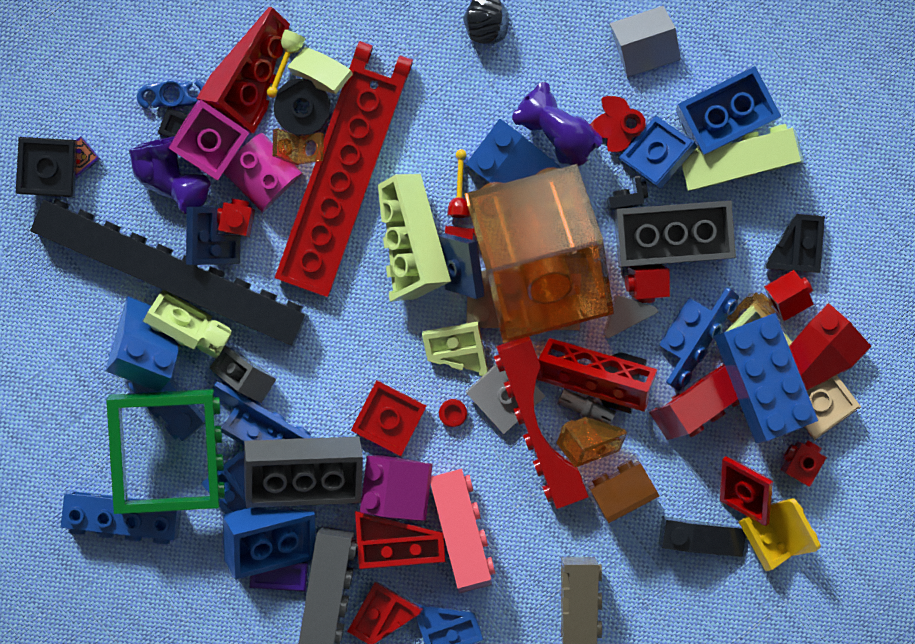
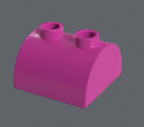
M264 133L258 134L234 155L223 172L262 213L303 174Z

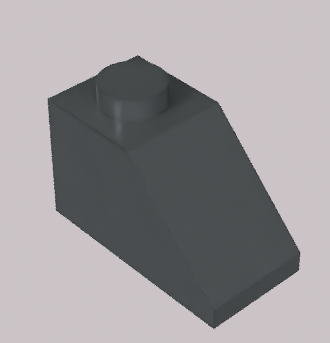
M226 345L209 368L235 390L262 403L276 381V378Z

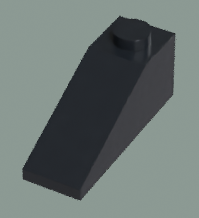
M662 516L658 544L665 549L743 557L746 535L740 527Z

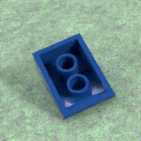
M502 119L497 121L465 164L467 169L531 217H534L567 173Z
M128 296L124 304L105 372L159 392L172 377L178 355V343L174 338L163 332L153 330L149 324L143 322L151 305Z
M247 508L222 515L224 560L235 580L313 560L316 542L314 511Z

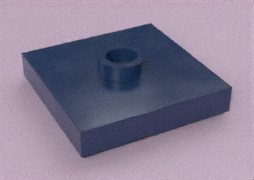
M447 233L438 235L451 282L445 284V290L474 299L484 297L485 292L477 241Z

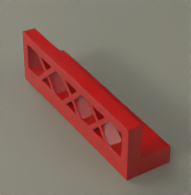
M549 338L538 359L541 367L536 380L645 412L650 389L657 375V369ZM554 349L564 352L565 356L556 357L549 354ZM585 358L591 360L592 364L583 365L578 363L577 360ZM609 366L616 367L619 372L610 373L604 368ZM639 374L648 378L644 383L634 380L632 376Z

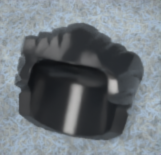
M500 0L471 1L463 16L469 38L482 44H495L505 38L509 26V14L507 8Z

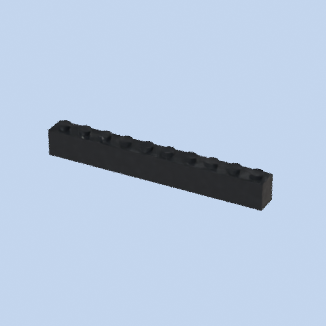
M54 198L52 202L43 200L30 229L31 232L286 344L295 345L308 315L302 312L303 306L289 300L286 305L276 301L278 295L264 289L260 293L250 289L251 283L237 277L234 282L224 278L225 272L212 266L205 270L198 265H187L186 255L180 259L172 255L174 250L158 243L155 248L146 244L148 238L134 232L130 236L120 232L121 226L107 220L104 225L94 221L95 215L82 209L75 213L68 209L70 204L57 198Z

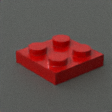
M376 380L351 431L402 456L427 405Z

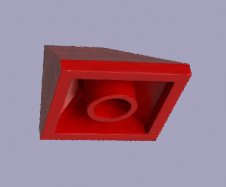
M725 456L722 459L720 501L760 524L767 526L770 521L773 481L749 466Z

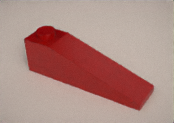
M268 7L211 73L196 99L204 101L249 133L254 134L268 109L269 100H266L267 90L270 84H273L276 77L273 74L276 61L283 53L281 39L284 30H289L290 23L273 7Z
M829 303L810 321L789 346L806 391L828 381V379L841 372L851 369L872 347L854 325Z

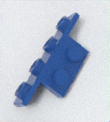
M725 288L712 310L688 298L661 340L660 347L680 358V361L666 381L675 390L680 391L682 387H685L690 382L692 371L705 358L707 348L714 339V336L721 333L722 324L728 315H731L737 308L739 296L732 289Z
M218 381L214 384V397H219L220 401L234 408L222 427V433L244 445V441L313 438L306 429L299 426L294 427L286 422V419L281 414L267 411L262 408L258 401L250 397L245 398L237 393V390L229 384H222Z

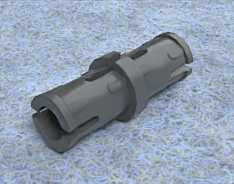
M566 388L562 390V395H560L557 402L558 405L580 413L579 417L584 419L589 417L607 427L611 425V420H613L616 410L594 402V398L590 396L585 398Z

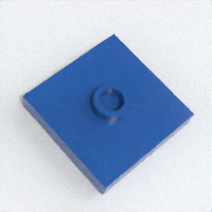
M655 116L641 134L621 154L619 159L651 184L661 189L698 146L690 138L658 116Z

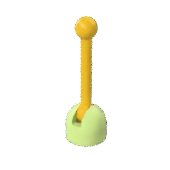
M284 30L281 39L285 54L272 87H269L267 90V95L270 98L276 97L277 87L290 54L300 51L306 40L305 37L289 30Z

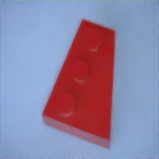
M722 364L694 382V385L683 393H677L671 397L672 400L666 405L659 408L656 407L649 413L667 440L689 435L691 438L705 429L703 424L708 420L711 422L718 420L726 414L725 408L729 405L735 407L740 403L725 364Z
M355 511L359 569L446 563L444 534L442 532Z

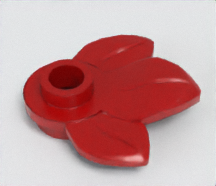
M602 97L601 103L605 113L595 118L590 125L602 138L608 139V152L623 151L629 146L632 138L640 135L645 129V117L640 111L630 109L627 101L621 97ZM634 119L636 127L633 129L628 128L626 121Z

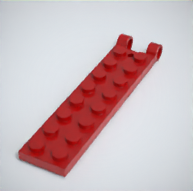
M362 41L358 42L349 67L353 75L344 84L274 277L275 279L326 297L330 295L392 118L413 64L412 59L399 55L391 78L367 70L365 68L369 62L373 45ZM376 81L378 87L372 89L370 87L371 82Z

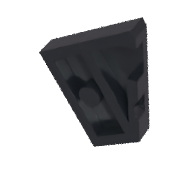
M794 214L764 264V269L820 273L825 216Z

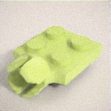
M163 289L143 320L153 330L167 334L180 345L188 346L193 350L197 347L200 351L213 358H217L220 355L232 332L229 327L215 320L211 321L213 316Z

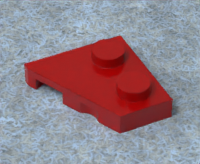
M375 582L347 632L367 644H375L419 615L423 609L379 582Z

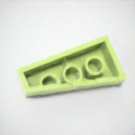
M783 124L769 128L770 134L759 136L758 131L742 136V141L732 144L730 142L704 156L696 148L682 164L688 191L725 183L732 179L752 176L762 171L767 172L785 167V165L793 163L794 165L804 163L796 130L793 127L787 129V125Z
M395 174L378 184L381 221L386 223L387 229L385 237H383L384 248H389L390 265L386 266L387 277L392 278L393 291H389L390 302L414 300L451 282L421 174Z

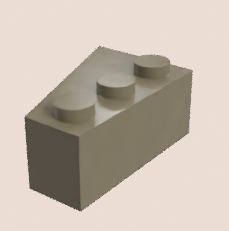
M561 557L562 644H597V638H602V621H598V610H602V593L598 592L599 581H602V565L598 564L595 557Z

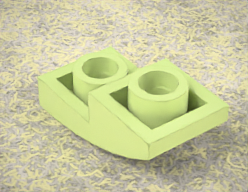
M304 47L288 66L292 75L312 80L317 89L337 94L353 75L352 71L341 63L307 47Z

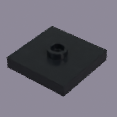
M18 137L15 194L75 198L78 141Z

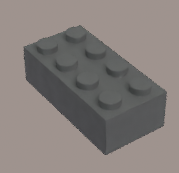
M732 200L626 208L614 211L618 267L736 258Z
M360 437L244 441L246 508L361 503L363 455Z
M321 526L317 532L298 644H340L342 641L344 624L339 622L340 617H345L349 596L344 595L345 589L350 588L354 568L349 567L350 560L354 561L358 547L357 540L353 539L354 532Z

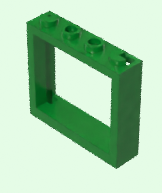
M214 389L109 394L106 399L114 514L219 508L220 499H225V483L219 482V471H224L223 454H218L217 443H222L221 425L216 426L215 415L220 414L221 410L219 397L214 398ZM204 404L210 496L128 500L122 408Z

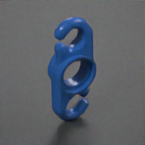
M200 80L195 82V85L201 91L205 84ZM167 81L145 84L138 90L136 95L138 104L144 109L149 107L148 102L144 100V94L147 91L155 94V99L151 103L153 108L159 106L170 108L192 106L198 100L189 95V89L193 86L191 81L184 83ZM172 86L177 87L180 92L178 100L175 102L166 101L164 97L165 90Z

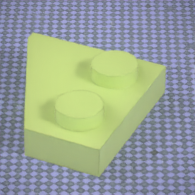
M478 322L422 332L426 356L429 362L440 365L448 364L451 368L459 370L465 368L479 372L481 376L488 372Z

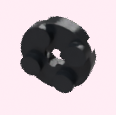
M297 78L286 82L280 87L276 94L273 111L276 120L283 129L296 136H308L321 130L329 119L330 99L326 91L317 89L311 80ZM298 100H301L303 103H310V106L307 108L308 113L303 115L301 112H295L294 109L298 107L296 103Z

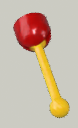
M459 149L455 154L458 159L457 197L449 202L447 216L452 218H469V203L462 198L463 165L467 153L465 150Z

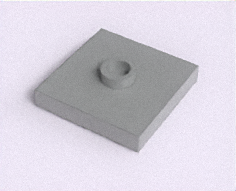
M495 364L465 392L498 429L505 434L518 422L513 410L518 405L515 397L509 399L504 382L508 381L506 372H499L497 364ZM536 385L534 390V406L546 397Z

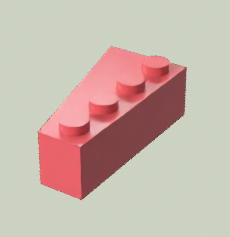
M462 469L432 476L430 484L459 594L492 585L490 575L496 573L492 558H485L483 547H487L488 543L484 530L478 531L476 520L481 519L477 502L471 503L469 492L473 491L470 475L464 476Z

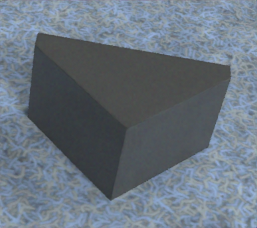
M615 295L603 334L608 339L658 313V310L654 306Z

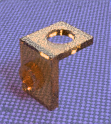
M279 128L273 129V157L294 165L323 161V133L297 136ZM310 141H315V153L307 156L305 152L307 144Z
M755 292L749 293L735 311L727 316V319L733 324L738 319L740 311L748 309L753 303L757 304L767 316L777 312L771 307L773 303L763 293L758 294Z

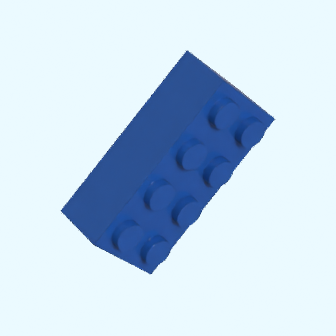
M776 313L714 336L755 443L772 440L818 421Z

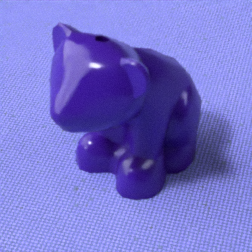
M540 82L534 90L522 99L518 109L513 112L512 120L516 125H522L532 131L542 130L555 147V155L560 164L568 163L571 167L581 166L588 161L587 157L602 144V137L584 118L579 116L573 117L558 108L557 101L551 93L550 85L547 82Z
M175 136L138 144L135 148L128 149L134 177L145 188L174 200L183 214H187V207H201L205 204L211 182L205 175L180 173L178 154L169 149Z

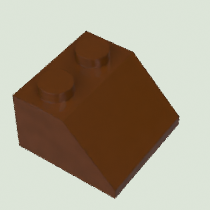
M631 459L617 466L618 471L610 476L607 473L601 474L592 480L593 485L588 487L608 523L660 497L639 461L633 463Z

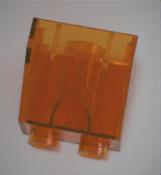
M577 164L560 169L546 168L533 176L507 183L493 182L486 184L480 190L465 193L473 233L477 241L479 256L503 343L614 314L603 237Z

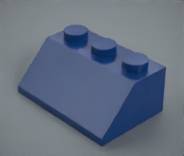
M756 66L678 103L675 110L687 135L696 143L703 156L782 117Z

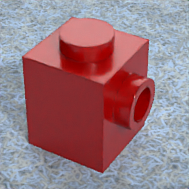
M232 198L231 203L224 202L223 208H218L217 210L218 230L250 237L255 209L248 207L249 202Z
M662 264L628 267L629 275L625 276V288L629 295L638 299V302L653 303L655 298L670 297L669 268Z
M794 270L764 286L770 304L783 321L814 305L810 295L813 292L811 284L805 277L801 279Z
M809 440L805 444L797 441L795 445L791 444L786 450L783 457L786 461L781 471L810 487L827 457L820 454L821 447Z

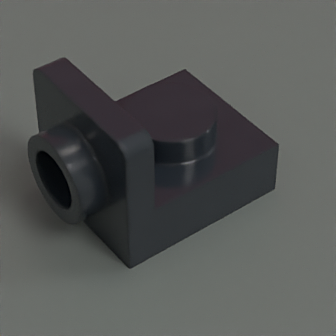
M640 175L634 176L632 178L633 194H630L629 189L614 191L613 197L607 199L608 211L642 206L644 198H648L646 181L641 182Z

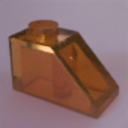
M584 417L576 421L570 420L566 422L561 428L556 444L576 468L619 452L627 432L623 428Z

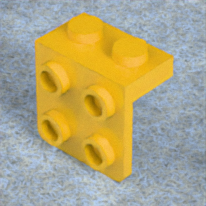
M793 498L771 503L770 521L767 526L748 516L739 521L765 571L775 569L791 556L816 552L821 548L817 534L805 517L803 508Z

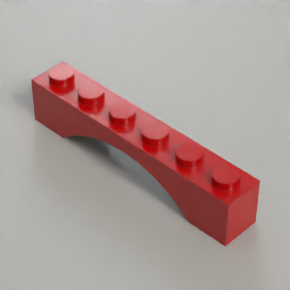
M529 335L496 346L499 355L494 356L499 372H506L508 381L504 382V386L509 399L513 397L516 399L518 407L513 410L519 425L524 423L528 433L524 434L523 437L528 450H535L537 459L533 460V464L538 477L542 475L545 477L547 485L542 486L547 501H553L556 509L588 498L589 496L576 464L567 460L553 449L538 427L534 412V390L541 366Z

